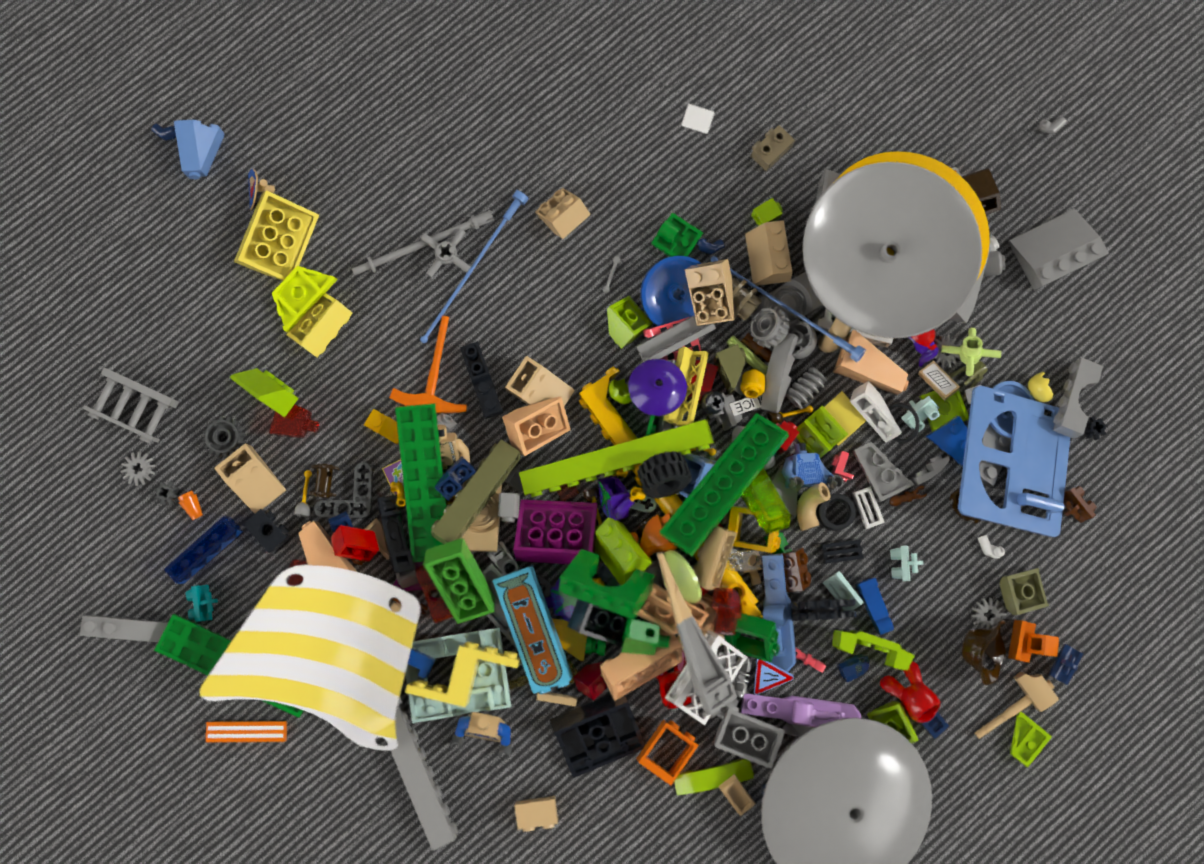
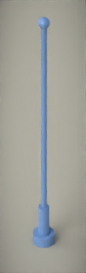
M516 190L513 194L512 198L514 199V201L504 214L503 221L500 223V225L498 226V228L496 229V231L494 232L486 246L483 248V250L471 266L470 270L466 273V275L464 276V278L462 279V281L460 282L452 296L449 298V300L447 301V303L445 304V306L443 307L435 321L432 323L424 336H421L420 341L422 343H426L428 341V336L430 335L438 321L441 319V317L443 316V314L445 313V311L447 310V308L449 307L457 293L460 291V289L462 288V286L464 285V283L466 282L474 268L477 266V264L479 263V261L481 260V258L483 257L491 243L494 241V239L496 238V236L498 235L506 221H509L511 219V217L518 209L520 204L525 205V203L528 201L529 198L521 191Z
M713 256L710 261H718V258ZM730 268L731 274L742 281L745 279L748 281V285L758 289L760 293L834 340L833 343L851 354L850 358L855 362H858L864 355L866 349L860 345L854 347L839 336L835 337Z

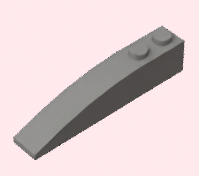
M84 615L82 616L79 636L158 642L168 622ZM200 625V626H202V627L208 629V626H206V625Z

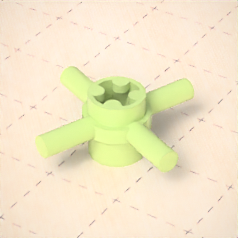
M975 328L968 330V337L963 340V344L960 347L942 345L941 353L959 354L960 360L966 364L967 376L974 374V364L978 363L982 357L1001 358V351L983 349V342L976 336Z

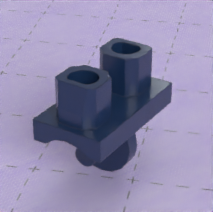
M1063 644L1048 675L1068 685L1074 672L1079 668L1078 664L1083 653L1067 644Z

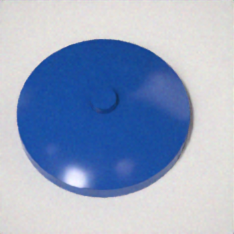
M671 256L658 261L648 270L641 285L640 296L645 314L655 325H664L694 315L685 269L702 263L687 256Z

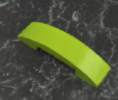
M743 758L719 766L679 773L674 781L677 795L716 789L732 775H735L739 782L754 778L751 762Z

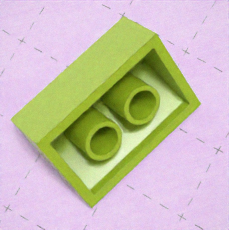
M256 368L230 376L234 382L283 417L288 414L299 399L292 394L295 390L267 370L263 373Z
M608 517L596 530L595 551L620 585L625 584L629 580L635 569L644 571L652 563L622 522Z

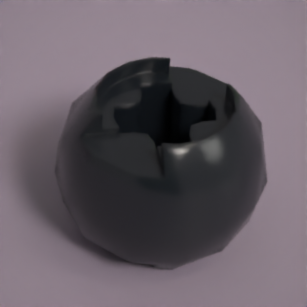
M715 390L707 391L700 400L703 411L711 415L721 412L725 405L724 397Z

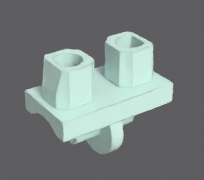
M929 396L917 403L913 400L909 402L919 417L920 427L918 432L925 427L922 421L927 417L935 420L940 416L938 405ZM907 410V413L901 418L911 429L915 430V418L910 410Z
M901 546V548L890 550L891 560H901L902 567L891 569L892 578L911 581L910 565H912V573H918V565H923V561H917V553H911V561H909L908 546Z

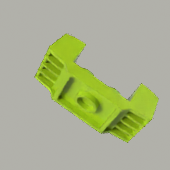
M834 630L832 646L836 649L853 654L856 643L871 647L872 644L874 645L873 649L887 653L884 665L908 670L915 656L903 650L898 643L861 631L851 630L849 632Z

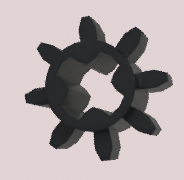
M1095 416L1089 417L1084 431L1087 435L1086 439L1093 437L1094 440H1099L1100 436L1107 435L1105 429L1108 425L1104 424L1103 418L1096 420Z

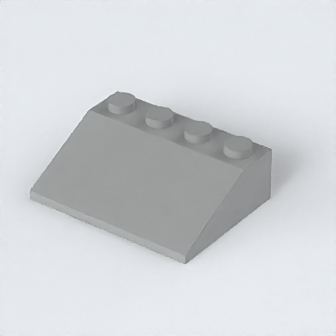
M1076 209L1066 212L1008 241L1034 291L1109 254L1101 237Z

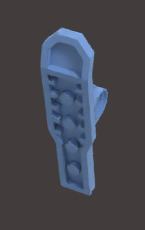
M763 554L762 563L766 594L763 602V619L776 622V631L779 632L777 642L780 645L779 653L773 657L771 663L788 672L796 663V648L791 618V600L786 592L783 554Z

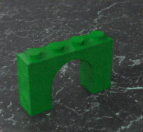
M581 549L560 576L559 592L634 620L653 591L655 575L635 569L629 580L621 586L606 587L599 585L592 580L598 571L599 555Z

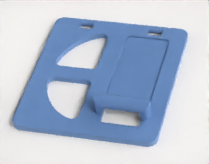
M977 386L973 389L958 510L962 515L1048 537H1056L1060 534L1062 512L1065 507L1063 502L1070 437L1053 431L1055 425L1053 420L1059 412L1058 407L985 386ZM994 395L1002 397L1001 402L994 401ZM1010 411L1014 416L1009 453L985 447L982 443L983 435L989 424L999 414ZM1044 411H1052L1051 417L1044 415ZM980 461L1007 468L1004 505L1002 508L997 507L991 501L984 489L979 470ZM1023 489L1046 494L1048 498L1030 493H1023ZM1030 505L1045 509L1046 518L1022 513L1021 506Z

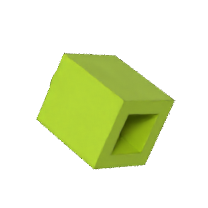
M771 198L753 209L751 216L758 226L766 222H774L781 218L783 214L782 207Z

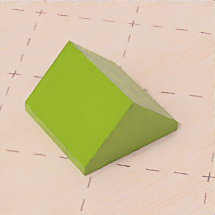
M891 701L867 713L869 720L880 722L895 729L910 743L918 741L901 703Z

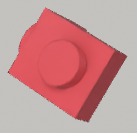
M841 451L833 457L831 463L834 466L832 474L841 476L843 482H847V480H852L854 475L844 472L849 453Z

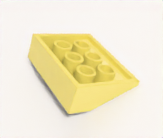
M267 190L264 191L260 196L234 262L283 281L300 265L319 215Z

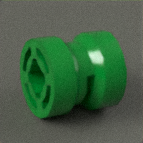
M587 636L585 654L597 653L599 656H604L606 642Z

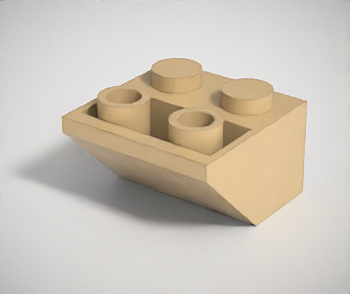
M564 188L556 191L547 202L542 203L539 209L535 211L541 220L562 239L591 215L581 199Z

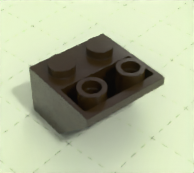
M989 168L961 176L976 193L986 215L1001 210L1000 192Z

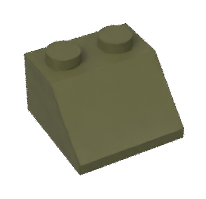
M738 344L716 353L713 359L715 366H718L717 371L728 394H731L736 388L746 362L745 359L747 358L743 348H739Z

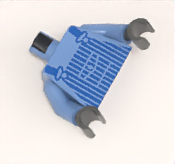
M806 443L794 445L795 454L786 457L781 471L785 478L786 488H797V490H800L803 487H812L821 482L824 484L829 482V487L832 489L836 488V486L841 487L843 478L839 475H833L824 466L817 453H807Z

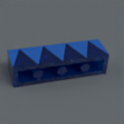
M223 516L166 566L164 570L176 584H185L238 537L243 530L231 517Z

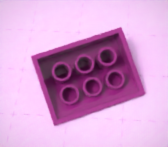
M521 499L513 549L516 561L570 564L581 549L595 554L597 503Z

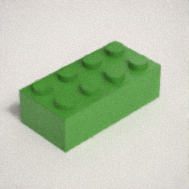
M463 538L426 550L424 566L457 624L494 612L495 596Z

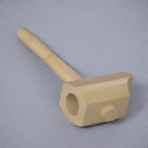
M1019 672L1013 678L1026 695L974 732L978 739L982 738L1031 704L1040 712L1048 709L1059 700L1052 690L1055 688L1049 680L1046 681L1040 674L1027 675L1026 673Z

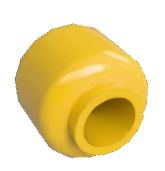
M757 369L744 372L740 384L741 392L748 398L761 396L765 391L766 376Z

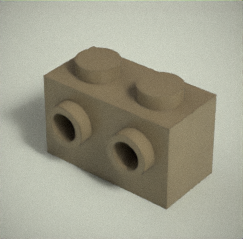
M780 125L775 129L771 128L765 134L766 138L762 142L760 140L757 141L752 147L751 157L766 172L792 148L795 142Z

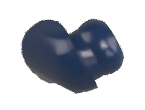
M702 238L697 242L698 249L706 254H713L725 248L721 239L714 243H709L705 238Z

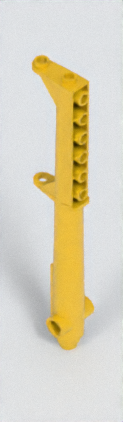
M614 366L605 372L606 375L592 384L590 382L582 388L583 391L579 393L580 400H578L584 410L588 409L590 411L591 420L595 425H600L603 429L601 430L602 435L606 440L610 439L613 446L638 439L607 398L609 381L620 373V370ZM641 464L634 465L635 469L632 470L636 475L634 479L637 482V484L640 487H642V484L637 473V470L639 469V466ZM677 494L663 498H654L664 514L670 513L673 515L683 503ZM699 547L698 550L693 554V556L695 557V559L697 560V562L699 561V558L697 557V555H698V551H699L700 547ZM728 560L719 589H717L731 610L763 618L762 613L755 605L758 602L757 598ZM732 589L737 590V599L731 596Z

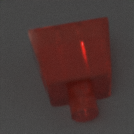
M294 404L285 417L275 411L269 433L282 437L305 438L307 431L315 433L318 431L319 422L310 420L312 412Z

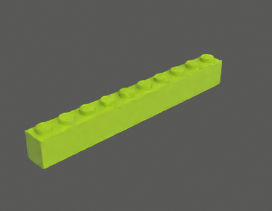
M702 420L519 472L524 494L531 495L533 498L543 495L542 491L549 490L551 493L561 490L560 486L563 485L568 487L579 485L578 481L586 479V482L597 480V476L602 474L605 477L615 475L616 470L623 469V472L635 469L634 465L642 464L650 457L660 453L675 451L687 455L691 453V449L698 448V451L710 448L709 444L714 442L708 420Z

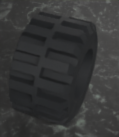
M664 452L652 456L644 461L637 470L644 493L650 498H663L674 495L686 488L692 481L685 457L680 452Z

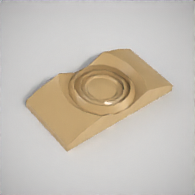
M467 480L463 483L462 489L467 485ZM502 484L462 537L470 551L497 552L500 521L498 505L499 493H502Z

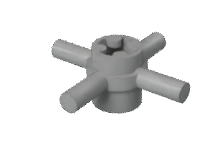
M459 229L450 242L438 243L426 233L421 237V240L435 249L436 260L426 272L428 276L432 278L442 264L450 265L454 263L466 273L470 270L471 266L457 257L456 245L466 234L464 230ZM444 249H448L452 253L450 256H441Z

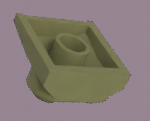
M1039 568L1005 575L1001 578L1000 588L1005 607L1012 615H1020L1049 606L1040 578Z

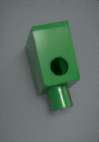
M628 619L623 634L621 653L654 655L657 647L669 648L670 636L659 635L660 626Z

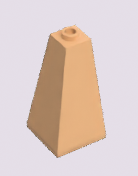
M852 330L845 341L854 347L860 345L866 351L862 358L855 362L850 358L851 354L841 348L833 372L862 383L869 381L874 387L896 395L906 391L909 383L907 380L908 374L859 332Z
M308 521L301 527L302 531L298 534L308 565L328 566L357 572L347 558L335 556L331 537L319 522Z

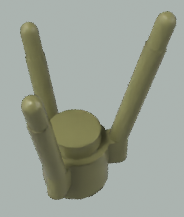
M981 361L974 364V374L969 376L964 384L968 385L972 380H975L970 388L975 387L988 371L986 365ZM966 366L949 374V376L952 378L966 371ZM966 394L962 397L963 402L967 399Z

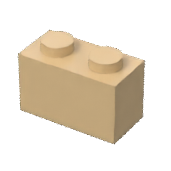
M555 796L516 801L515 812L518 830L523 829V832L535 830V827L543 826V829L555 827L554 824H558Z

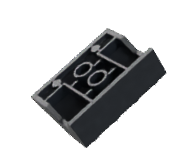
M609 694L550 719L554 736H556L573 778L638 752L645 746L625 695L615 701L612 695Z

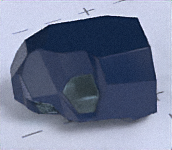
M858 654L837 663V667L844 681L848 683L865 674L869 669L870 661L866 655Z

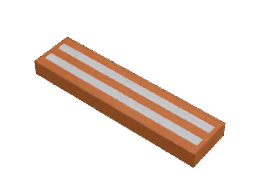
M287 721L206 722V742L287 741Z

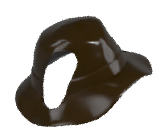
M1004 620L997 623L994 628L969 630L963 640L962 658L980 673L984 685H990L999 678V672L1006 652L1000 630L1001 625L1005 623ZM984 653H986L994 663V668L992 670H988L983 667Z

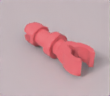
M796 648V659H800L803 661V664H809L823 673L826 667L825 663L812 658L811 654H805Z

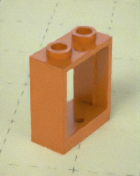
M663 719L636 759L652 773L669 785H672L697 749L698 744L694 741L696 738L686 731L684 734L678 730L680 726L672 720L667 722ZM666 728L688 743L669 772L647 757Z

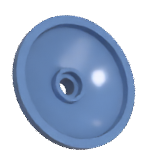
M1004 381L992 388L1034 400L1030 391L1015 381ZM994 395V401L1001 402L1002 397ZM1006 411L994 418L990 425L998 434L1011 438L1014 416L1010 411Z

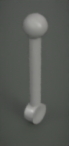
M615 256L613 258V267L611 269L606 286H604L602 289L604 293H608L610 291L609 286L611 280L613 278L617 264H619L621 260L618 256Z

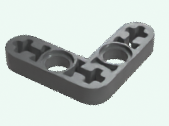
M365 462L356 465L354 470L353 500H320L314 506L316 515L323 518L335 517L340 514L338 507L341 504H346L348 506L347 514L349 518H367L372 511V466ZM363 466L369 470L368 473H365V479H369L368 483L364 481L358 482V479L363 480V475L359 473ZM361 485L368 487V493L364 496L358 493V488ZM335 503L333 508L334 515H332L333 511H325L324 514L322 511H319V507H323V504L326 507H333L332 504ZM352 504H354V508H361L363 504L367 511H364L363 515L359 511H353L354 515H351L353 510Z

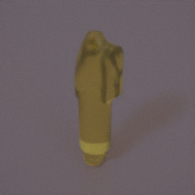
M527 675L508 682L509 690L528 684Z

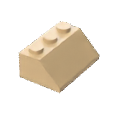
M784 220L766 222L747 232L745 238L752 283L758 286L790 282L792 266Z
M716 526L706 538L704 545L700 547L697 555L699 561L693 567V571L701 587L707 590L719 589L737 535L736 532Z

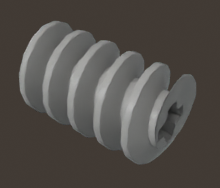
M810 367L808 372L803 374V378H798V383H793L792 388H788L786 397L793 405L803 409L801 402L808 404L806 397L813 399L814 397L811 392L813 391L818 394L817 386L824 388L822 381L827 382V379L816 368Z

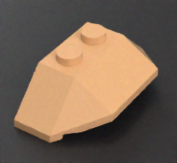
M654 583L653 591L637 615L652 624L660 626L661 629L672 635L678 634L668 592ZM685 601L697 625L701 628L709 614Z

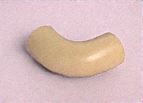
M835 318L828 332L835 337L839 336L845 340L852 328ZM825 334L818 341L819 349L825 353L833 352L840 346L833 343L834 340Z
M822 482L804 491L798 500L796 513L801 531L819 526L816 508L819 504L830 499L829 489Z

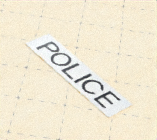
M762 395L757 398L747 397L730 403L733 415L736 416L761 407Z

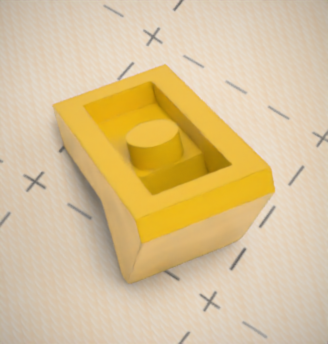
M373 409L364 426L398 445L397 422Z

